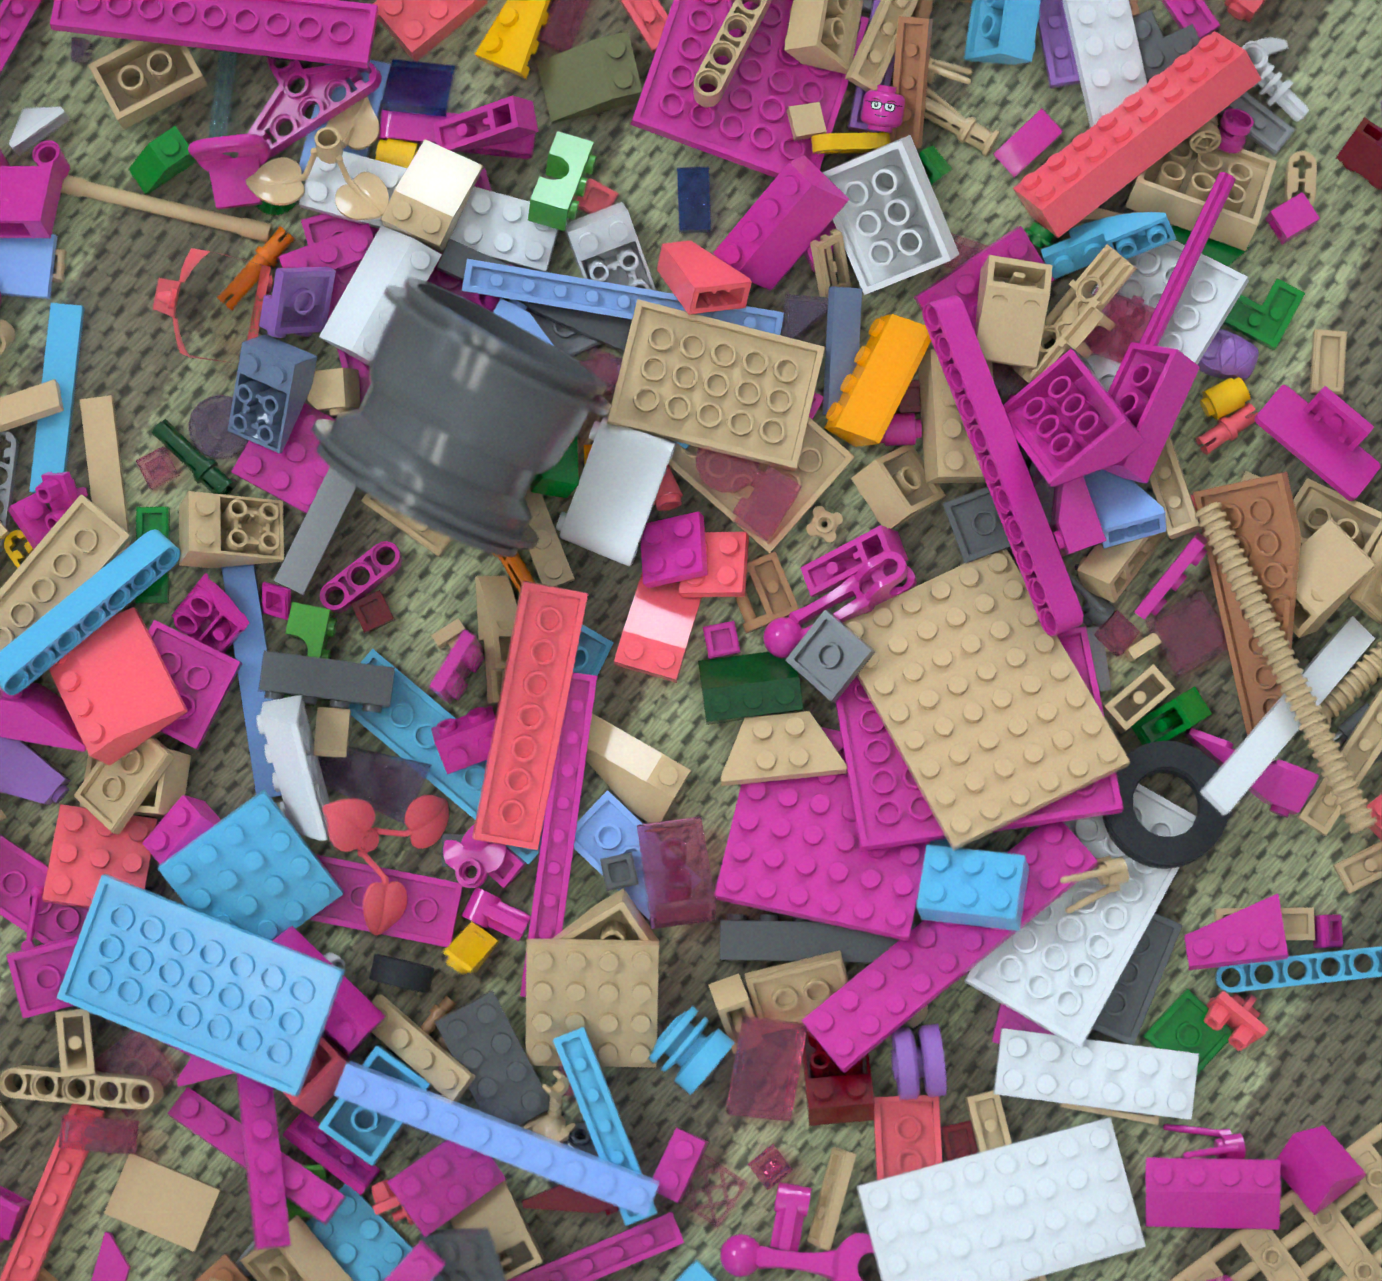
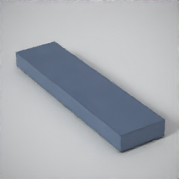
M829 287L822 414L826 416L830 406L834 402L839 401L843 393L840 390L841 384L848 374L853 373L857 365L854 359L859 351L861 288Z

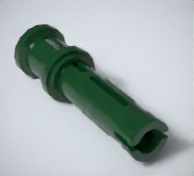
M167 419L159 422L154 427L152 435L161 441L167 449L189 468L197 484L202 483L213 494L229 495L234 490L237 481L234 478L229 479L217 467L218 463L214 459H207Z

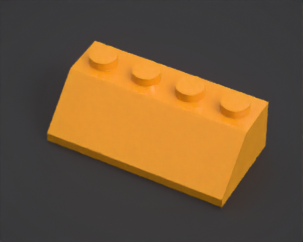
M894 314L875 319L868 333L871 336L866 346H862L855 356L854 362L857 365L853 373L848 374L841 384L840 390L843 393L839 401L834 402L826 414L828 421L824 429L855 447L880 444L931 342L925 325Z

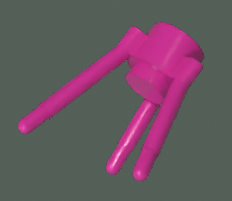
M1177 1124L1163 1125V1129L1168 1131L1219 1137V1139L1214 1140V1148L1185 1152L1183 1156L1186 1159L1215 1155L1217 1159H1245L1243 1136L1241 1133L1232 1134L1230 1128L1218 1130Z

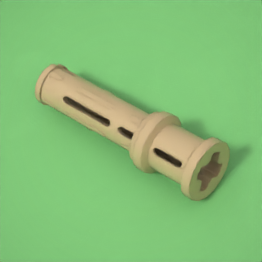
M926 97L924 118L957 135L956 139L961 144L966 142L981 150L983 156L987 157L999 137L1000 132L998 130L991 131L978 124L976 118L968 117L966 119Z

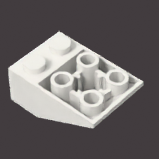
M623 202L567 223L565 232L584 279L656 291L629 212Z

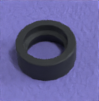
M375 954L369 979L403 989L429 993L435 969L427 965Z

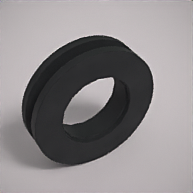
M1156 741L1132 750L1127 754L1130 761L1129 766L1116 772L1123 811L1122 813L1102 816L1110 838L1129 858L1149 867L1168 869L1194 862L1219 840L1229 818V813L1222 815L1200 793L1219 769L1204 753L1180 742ZM1156 773L1172 774L1183 779L1192 788L1197 800V816L1188 831L1174 837L1159 836L1148 831L1138 821L1133 809V794L1137 785L1145 777Z

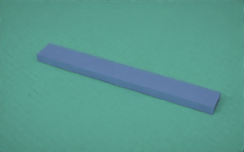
M255 564L222 567L225 593L238 609L245 614L249 621V625L233 642L235 659L242 662L238 671V679L256 794L265 789L271 798L282 796L281 792H276L273 785L272 774L275 773L273 763H268L265 756L264 746L268 744L266 736L259 733L257 726V715L261 714L263 702L271 701L272 699L264 698L265 692H258L263 652L268 651Z

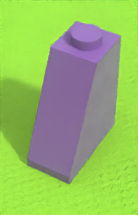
M0 737V792L51 805L53 801L56 804L59 803L68 793L69 788L67 785L71 780L25 741Z

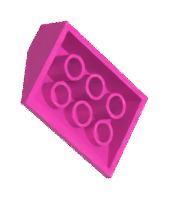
M1072 348L1003 405L1015 438L1052 487L1119 463L1145 442L1142 435Z

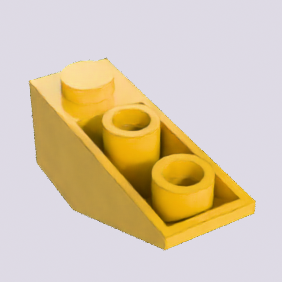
M471 922L443 952L449 957L446 963L460 974H467L468 972L477 973L500 941L475 922Z

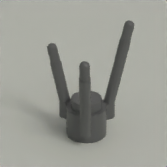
M1076 564V565H1075V570H1076V571H1077V569H1078L1079 564ZM1068 573L1072 586L1087 600L1081 608L1085 611L1083 623L1088 627L1092 623L1101 627L1116 608L1109 603L1110 601L1095 594H1090Z

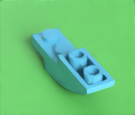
M1129 213L1098 219L1071 228L1069 230L1071 238L1041 249L1045 263L1053 265L1052 277L1057 279L1089 266L1107 244L1125 259H1129L1176 240V236L1166 213Z

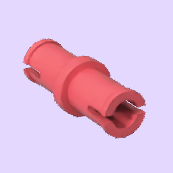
M1247 403L1228 418H1220L1216 426L1196 438L1197 445H1204L1200 448L1201 451L1208 455L1226 441H1233L1238 438L1239 432L1255 422L1254 418L1258 414V412L1252 413L1256 410L1255 407Z

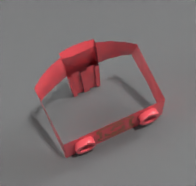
M191 248L181 269L179 281L158 278L153 309L173 318L180 354L190 358L220 361L189 355L180 335L178 318L175 317L181 283H185L193 268L210 252ZM261 266L247 340L258 337L263 297L270 293L273 284V277L270 275L271 267Z

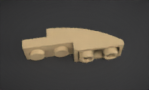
M476 576L479 641H484L488 704H498L517 604L508 576Z

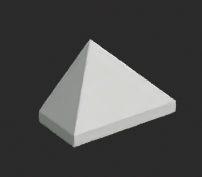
M62 107L24 108L9 145L20 156L68 122L70 118Z

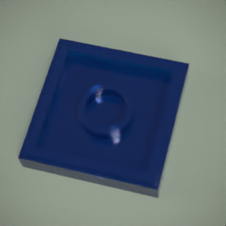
M392 59L383 97V110L446 117L455 76V65Z

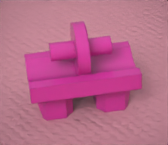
M47 472L41 475L43 482L35 488L38 500L42 503H50L52 512L45 517V523L49 531L81 494L85 497L88 496L85 487L76 488L75 481L71 478L70 472Z

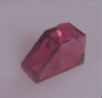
M62 1114L59 1147L105 1153L136 1154L139 1121L123 1117Z

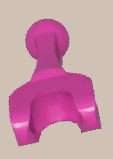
M894 551L886 552L867 562L858 570L856 575H851L827 595L806 607L790 612L789 618L780 617L771 621L764 631V645L773 656L787 658L812 627L811 625L803 629L801 626L823 613L824 610H828L856 596V599L833 613L840 621L845 622L859 615L871 612L876 605L916 587V575L907 566L905 559L899 553ZM889 562L898 563L895 566L884 569L885 565ZM907 576L906 584L902 587H896Z
M855 1233L849 1236L837 1250L820 1253H800L776 1250L766 1246L760 1247L758 1242L751 1236L737 1234L729 1237L723 1243L720 1250V1260L724 1269L737 1277L749 1276L757 1269L778 1268L813 1273L832 1281H863L858 1275L857 1265L862 1256L874 1254L869 1234Z

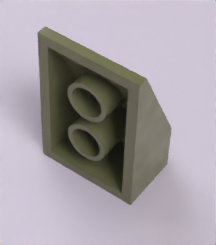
M628 31L594 39L537 62L551 123L628 106L639 101L642 86Z

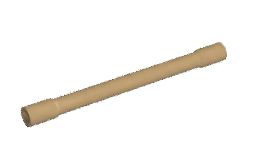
M67 175L62 184L61 193L92 198L237 233L242 237L267 242L270 239L273 231V224L249 218H238L89 182L83 178Z

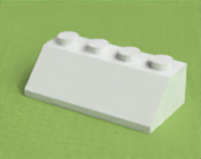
M381 225L319 338L369 366L382 331L395 308L384 296V290L388 285L403 288L402 285L407 277L427 282L442 254L412 237Z
M302 695L263 702L261 714L257 715V726L259 733L265 734L268 743L264 746L267 762L274 765L275 773L272 774L274 789L276 792H281L283 799L280 802V810L300 835L320 841L327 840L328 826L322 806L329 804L330 801L318 756H313L314 740Z

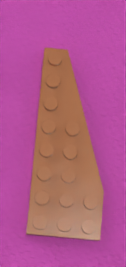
M1287 472L1193 492L1197 511L1214 502H1221L1222 507L1220 510L1221 512H1226L1225 520L1230 521L1231 526L1229 528L1235 531L1234 538L1239 539L1240 544L1238 546L1240 549H1244L1243 556L1249 559L1248 567H1253L1254 571L1251 573L1253 576L1258 577L1256 583L1257 585H1262L1261 593L1262 595L1266 594L1267 599L1265 601L1267 604H1271L1272 608H1270V611L1276 614L1274 619L1276 622H1280L1281 626L1279 629L1285 632L1286 635L1283 638L1285 641L1289 640L1290 645H1288V648L1291 650L1301 533ZM1205 537L1208 539L1205 548L1208 551L1207 557L1248 736L1283 695L1280 691L1282 686L1276 683L1278 678L1276 674L1272 675L1271 671L1273 668L1266 663L1268 657H1263L1262 652L1264 649L1263 647H1258L1257 643L1260 641L1258 638H1254L1253 633L1255 631L1249 628L1250 621L1249 619L1245 620L1244 615L1246 613L1244 610H1240V601L1235 600L1237 594L1236 592H1231L1232 584L1231 582H1226L1228 576L1226 573H1222L1223 566L1222 564L1218 565L1217 560L1219 558L1217 555H1213L1212 551L1214 548L1208 545L1209 537Z

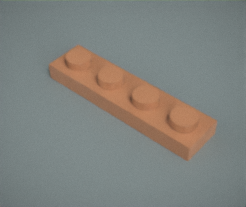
M898 17L893 87H896L895 94L902 95L905 98V108L901 126L893 128L892 133H890L891 143L911 135L915 147L922 148L933 19Z

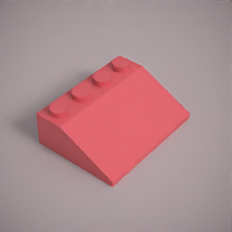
M135 607L115 614L48 669L89 756L107 765H112L188 712Z

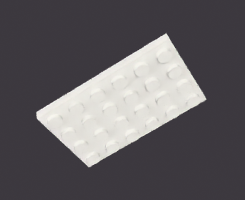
M1175 240L1126 259L1137 269L1102 310L1108 318L1116 323L1115 327L1111 331L1100 326L1094 328L1084 340L1093 351L1088 359L1072 348L1107 392L1130 343L1140 342L1185 245ZM1201 254L1158 346L1178 349L1198 365L1248 284V277ZM1098 284L1092 292L1093 296H1095V294L1098 291Z

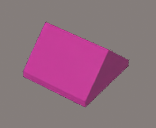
M1324 1125L1293 1133L1276 1159L1280 1160V1176L1314 1216L1367 1176L1364 1170Z

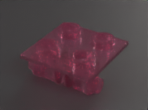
M1096 287L1093 296L1097 293L1098 287ZM1115 294L1102 310L1108 318L1116 323L1115 327L1108 331L1106 328L1096 326L1084 342L1094 354L1121 363L1130 343H1140L1155 308L1145 305V300L1139 296L1133 295L1132 299Z

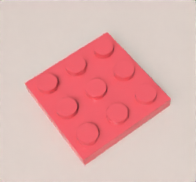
M60 804L42 896L43 902L90 908L100 878L104 874L146 890L152 854L142 843L158 825V819L133 815L120 834L117 835L107 829L87 808Z

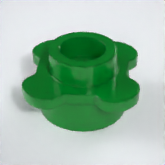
M1033 221L1030 227L1024 229L1029 234L1028 238L1034 245L1043 249L1045 244L1048 246L1054 244L1051 241L1054 235L1037 221Z

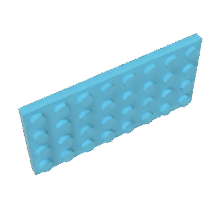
M104 874L100 878L57 999L283 1092L298 1096L306 1079L345 970Z

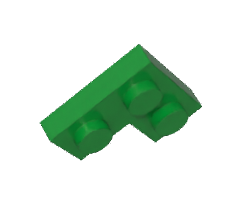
M1276 278L1262 305L1240 295L1223 324L1274 351L1305 292Z

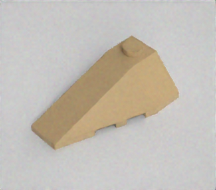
M592 713L586 761L630 812L658 828L689 777L691 770Z

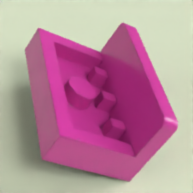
M492 706L474 708L465 716L457 719H445L431 729L435 745L447 774L488 759L496 717Z

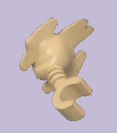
M554 1070L553 1074L557 1077L556 1084L552 1087L546 1084L542 1086V1089L550 1096L549 1112L544 1111L531 1118L523 1128L530 1131L533 1130L535 1133L563 1143L569 1139V1135L576 1128V1124L571 1123L566 1126V1120L561 1116L563 1095L569 1088V1080L559 1070Z

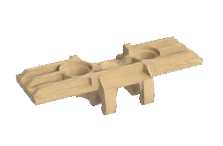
M1107 244L1076 281L1074 279L1071 280L1069 283L1071 288L1047 315L1036 369L1009 366L1030 383L1069 351L1071 347L1088 359L1093 351L1084 340L1096 326L1106 328L1108 331L1115 327L1116 323L1108 318L1102 310L1137 268ZM1098 284V291L1093 296L1091 294L1093 286ZM1052 338L1056 340L1052 347L1045 349L1044 344Z

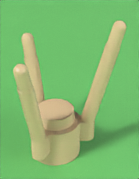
M930 57L927 83L932 84L938 74L958 82L970 84V78L957 73L971 75L973 71L970 68ZM927 87L926 95L929 98L945 106L951 111L961 115L951 105H949L940 96H938L929 87Z
M1111 856L1096 858L1099 863L1096 870L1062 877L1060 879L1061 883L1097 877L1101 885L1106 884V887L1067 907L1066 913H1072L1109 893L1120 891V884L1129 881V872L1124 858L1112 859Z

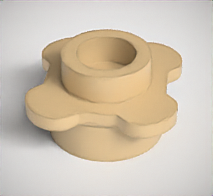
M823 506L815 507L812 512L814 516L812 522L806 527L808 535L824 538L827 543L835 541L837 527L843 522L842 515L838 512H828ZM825 521L828 525L827 527H822L821 523Z

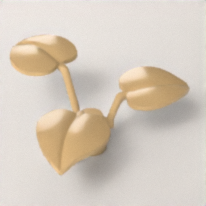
M366 96L331 118L326 127L316 132L314 137L316 147L310 150L311 156L303 174L300 165L296 161L286 157L275 158L266 162L252 176L246 179L248 188L258 198L267 203L280 206L292 204L303 197L305 189L301 181L308 179L316 157H319L321 161L327 164L337 163L347 183L341 186L335 194V204L342 215L354 220L378 219L383 216L389 203L388 191L384 182L370 172H362L352 180L342 157L343 149L346 146L354 150H362L371 146L379 137V122L368 97Z

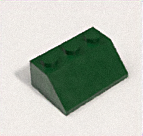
M769 652L698 661L706 725L741 721L746 717L803 712L798 671L785 661L786 658L775 657Z

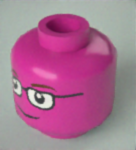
M877 84L876 91L870 90L865 93L861 120L868 124L867 129L892 133L893 128L901 126L905 98L902 95L895 94L896 87Z

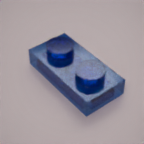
M709 167L677 168L679 233L711 232Z

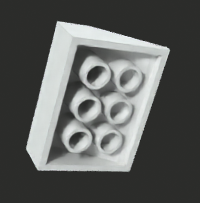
M911 135L822 172L850 199L833 221L836 229L842 232L846 253L864 295L949 262L959 255Z

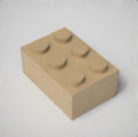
M135 40L88 65L117 121L124 130L208 86L187 46Z

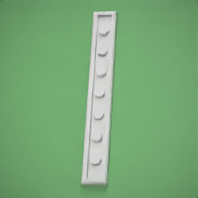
M1353 616L1342 624L1303 670L1304 672L1301 673L1303 678L1307 677L1308 682H1306L1307 686H1311L1313 689L1311 692L1312 696L1317 697V701H1315L1317 706L1322 703L1375 640ZM1285 693L1200 791L1222 815L1230 812L1299 730L1300 723L1294 720L1296 714L1294 711L1290 712L1289 708L1292 706L1290 702H1285V698H1287Z

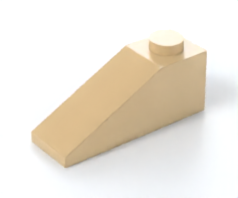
M1167 531L1108 548H1103L1102 543L1095 546L1090 554L1079 563L1077 572L1081 585L1088 592L1115 603L1166 536Z

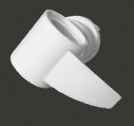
M1264 38L1247 42L1242 48L1247 51L1262 79L1253 87L1259 85L1261 87L1259 93L1261 95L1264 93L1269 95L1267 103L1270 106L1276 102L1294 121H1300L1308 113V107L1289 89L1293 82L1289 79L1283 83L1280 80L1282 74L1279 72L1275 75L1272 72L1274 66L1268 63L1269 55L1288 48L1287 41L1279 38Z

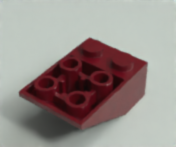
M804 1024L800 1025L809 1126L874 1120V1095L869 1053L843 1073Z

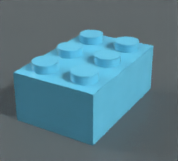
M927 845L916 907L921 919L1020 931L1029 874L1026 857L1024 855L960 848L953 851L951 847Z
M377 1045L363 1064L365 1067L428 1091L431 1087V1084L413 1068L381 1045ZM339 1098L318 1128L373 1166L397 1135L404 1122Z

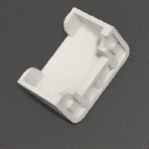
M604 416L601 422L595 420L589 439L594 440L581 474L579 485L576 488L568 513L561 512L555 530L561 531L559 538L616 562L631 566L638 550V543L641 541L643 531L666 473V467L673 456L677 443L636 429L607 424L608 417Z

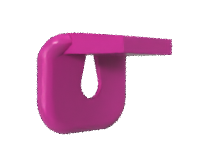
M237 134L200 139L189 144V154L210 174L215 205L218 210L262 204V200L248 188L246 179L252 176L270 157V146L265 139L256 134ZM237 152L238 155L237 158H232L222 153Z

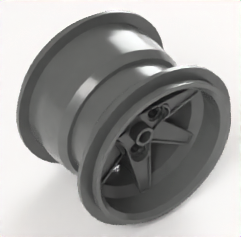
M413 277L406 278L402 285L403 288L388 285L383 293L395 308L382 331L369 362V379L373 385L360 409L339 413L335 421L328 419H318L315 421L312 431L320 440L317 446L318 455L333 470L364 492L403 515L454 540L485 552L506 557L515 556L519 548H534L538 543L539 537L529 526L532 515L525 495L537 473H545L558 464L581 429L589 412L602 415L608 414L611 405L601 396L607 388V384L589 368L540 337L449 290Z

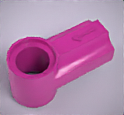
M478 887L475 888L461 916L487 929L491 927L520 942L531 920V916L501 902V898Z
M779 1182L774 1205L776 1214L770 1247L798 1252L803 1219L807 1217L812 1188Z

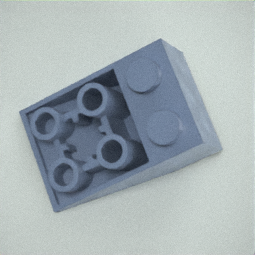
M266 334L242 342L228 431L279 454L282 453L311 390L317 356Z

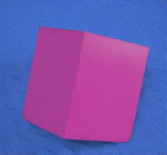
M1300 193L1270 211L1265 219L1283 245L1313 227L1320 218L1305 194Z

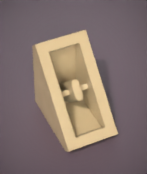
M318 707L313 756L346 758L352 735L350 709Z

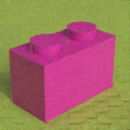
M676 1128L653 1176V1179L660 1181L656 1193L677 1203L681 1202L709 1142L684 1129Z

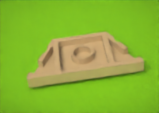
M810 711L746 717L743 720L721 775V786L846 774L847 766Z

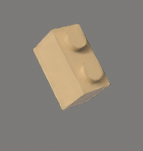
M1153 664L1103 706L1104 715L1122 734L1175 688Z

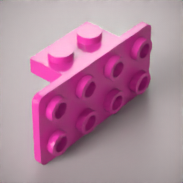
M1282 385L1254 418L1255 422L1264 431L1270 434L1348 501H1354L1361 494L1381 467L1377 460L1359 446L1373 430L1374 426L1326 386L1308 403L1290 387Z

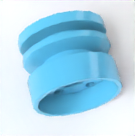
M694 1006L673 1020L656 1040L653 1051L648 1057L652 1063H655L665 1053L669 1059L661 1067L663 1072L678 1064L681 1069L676 1075L674 1082L690 1095L735 1043L719 1028L708 1037L702 1034L709 1020L706 1017L694 1027L690 1023L698 1013Z

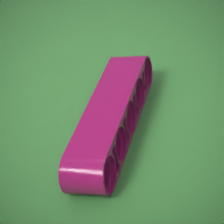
M383 107L378 140L393 138L419 143V148L424 139L436 144L433 123L458 114L401 107ZM536 133L510 142L459 152L530 159L533 157Z

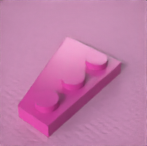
M1278 893L1184 935L1189 971L1288 959Z

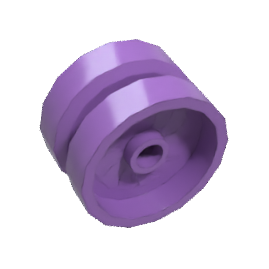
M921 1025L918 1030L919 1046L916 1047L912 1030L909 1027L898 1028L891 1034V1062L899 1100L917 1099L920 1092V1077L923 1079L925 1093L929 1097L945 1096L947 1093L946 1071L939 1025Z

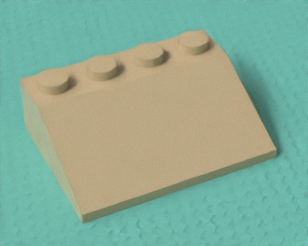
M1186 138L1134 179L1125 207L1139 213H1166L1170 224L1192 231L1218 174L1226 172L1235 177V183L1209 238L1246 251L1259 224L1277 161L1242 149L1239 153H1227L1217 147L1211 152L1198 153L1191 149L1189 138Z

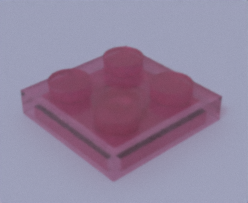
M1202 589L1144 622L1150 633H1156L1162 642L1158 647L1176 678L1228 649L1223 625Z

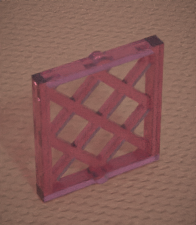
M704 1153L700 1160L702 1171L695 1172L693 1177L703 1175L706 1187L694 1189L691 1180L689 1184L690 1190L686 1191L684 1196L691 1195L693 1206L683 1199L679 1203L718 1228L730 1209L735 1206L736 1200L748 1182ZM704 1159L718 1168L706 1170ZM719 1172L722 1184L710 1186L707 1174ZM724 1172L737 1181L726 1183ZM738 1185L739 1190L734 1198L729 1199L727 1187ZM723 1188L725 1200L713 1202L711 1190ZM707 1191L709 1203L697 1205L695 1194ZM726 1204V1210L721 1218H716L714 1206ZM710 1207L712 1219L699 1211V1209Z

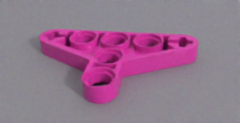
M267 57L268 65L279 85L247 134L259 135L268 142L270 146V159L374 92L381 84V73L371 62H369V68L343 65L305 68L301 60H290L286 67L278 68L276 66L277 59ZM365 71L369 73L368 77L370 79L366 83L362 81L363 77L361 75ZM350 77L357 90L354 91L345 80ZM296 79H304V89L300 93H291L292 82ZM338 87H345V98L339 102L332 101L333 90ZM311 104H318L320 107L319 114L313 119H307L305 117L306 108ZM285 121H291L293 123L292 132L287 136H280L278 132L280 125ZM268 129H270L271 134L277 139L275 143L271 140V136H269L266 133Z

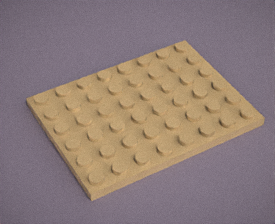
M1007 549L960 565L876 605L871 612L843 622L876 651L857 677L953 851L1129 766L1130 761L1059 638L1057 635L1050 636L1043 630L1023 577Z

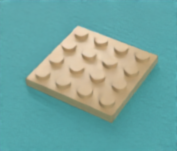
M527 939L526 1056L531 1065L563 1066L553 1039L585 1027L600 1067L657 1068V1061L652 1063L648 1057L651 1055L657 1040L659 941Z

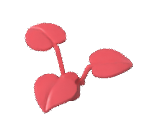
M422 795L413 800L405 813V825L408 829L403 831L380 829L378 827L372 828L375 821L374 808L369 802L362 799H341L322 806L333 846L343 852L357 849L358 856L363 858L382 880V883L374 882L369 885L363 899L365 922L373 935L382 934L401 918L407 905V892L401 883L397 881L389 882L388 876L373 861L368 852L373 851L378 846L379 835L410 836L412 845L418 849H424L435 844L444 833L449 819V805L445 798L435 795Z

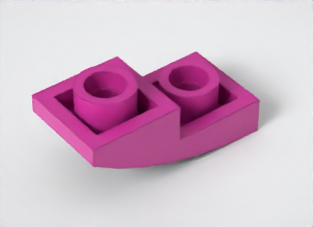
M1041 108L999 147L993 155L1013 177H1016L1063 130Z

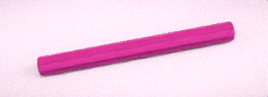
M1226 172L1218 174L1139 343L1158 346L1235 183V177Z

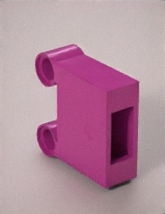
M50 140L43 141L34 148L32 157L37 166H10L0 149V238H51L63 180L70 171V165L56 142Z

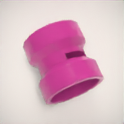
M1230 108L1224 111L1220 121L1221 126L1218 129L1221 134V143L1218 148L1227 153H1239L1245 145V135L1250 133L1254 121L1245 111Z

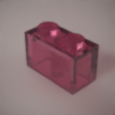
M768 466L765 472L761 469L758 471L750 484L754 488L748 499L742 497L732 512L737 515L734 520L735 524L767 544L802 490L801 485L771 466Z

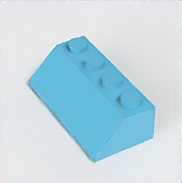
M973 0L964 60L1009 65L1032 62L1035 51L1037 23L1040 18V0Z

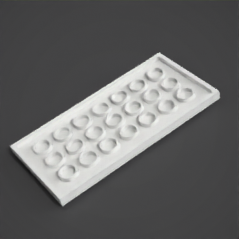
M1140 784L1137 785L1133 794V809L1138 821L1148 831L1159 836L1174 837L1185 833L1192 827L1196 818L1195 815ZM1102 816L1063 822L1095 858L1111 856L1114 859L1123 857L1128 868L1129 881L1120 884V891L1109 893L1068 914L1066 913L1067 907L1106 887V884L1101 885L1097 877L1078 881L1024 925L1020 931L1013 934L974 966L964 981L1078 1048L1085 1041L1179 867L1168 869L1149 867L1129 858L1110 838Z
M1109 1117L856 1186L881 1281H1024L1146 1247L1113 1125Z

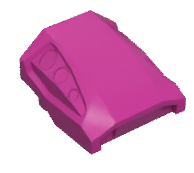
M207 573L202 576L171 615L179 631L222 653L227 651L249 625L245 614L210 579Z

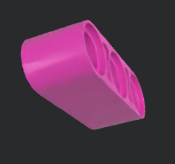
M383 541L373 546L322 587L320 592L322 604L333 613H343L352 607L351 603L362 599L398 571L403 562L400 550L395 544L388 541ZM385 550L395 552V560L390 565H381L379 563V556ZM359 570H367L370 573L369 581L364 585L354 584V574ZM333 590H342L344 592L343 601L338 605H330L328 602L329 594Z

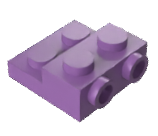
M330 267L276 268L273 293L263 297L259 326L267 330L268 335L277 338H285L287 334L292 333L309 337L312 336L313 332H322L328 321L336 270Z

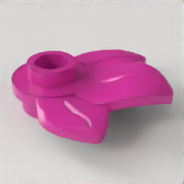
M474 825L465 833L461 843L455 840H445L443 848L444 860L447 865L455 870L457 881L462 886L470 889L480 887L486 881L489 873L498 870L502 866L507 853V846L504 844L473 839ZM475 866L477 875L474 878H470L468 871L471 867Z

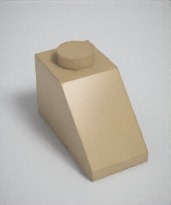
M335 368L315 371L313 384L306 399L316 409L328 410L330 416H338L339 413L347 412L349 409L359 408L361 402L358 369Z
M739 973L708 984L726 1035L735 1042L731 1047L733 1054L763 1044L761 1032Z
M84 1009L55 1012L61 1078L95 1075L90 1012Z

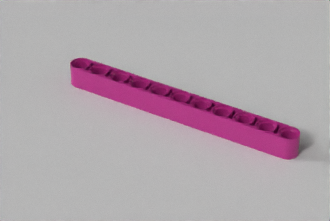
M957 295L926 303L922 309L925 326L1040 624L1046 634L1050 636L1076 628L1083 622L1081 606L966 308Z

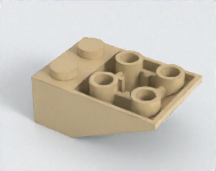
M994 255L988 256L980 272L975 334L986 361L1036 369L1050 298L1053 265Z
M188 491L179 505V549L181 553L179 565L221 568L283 562V501Z
M1332 518L1300 546L1293 632L1298 638L1318 631L1376 566L1374 561Z
M506 1180L450 1219L454 1229H489L506 1281L542 1263L545 1259Z

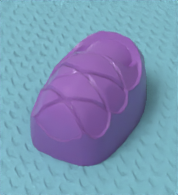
M1219 329L1198 363L1199 370L1224 380L1228 378L1234 380L1240 377L1245 381L1251 376L1256 366L1259 351L1252 343L1240 336Z

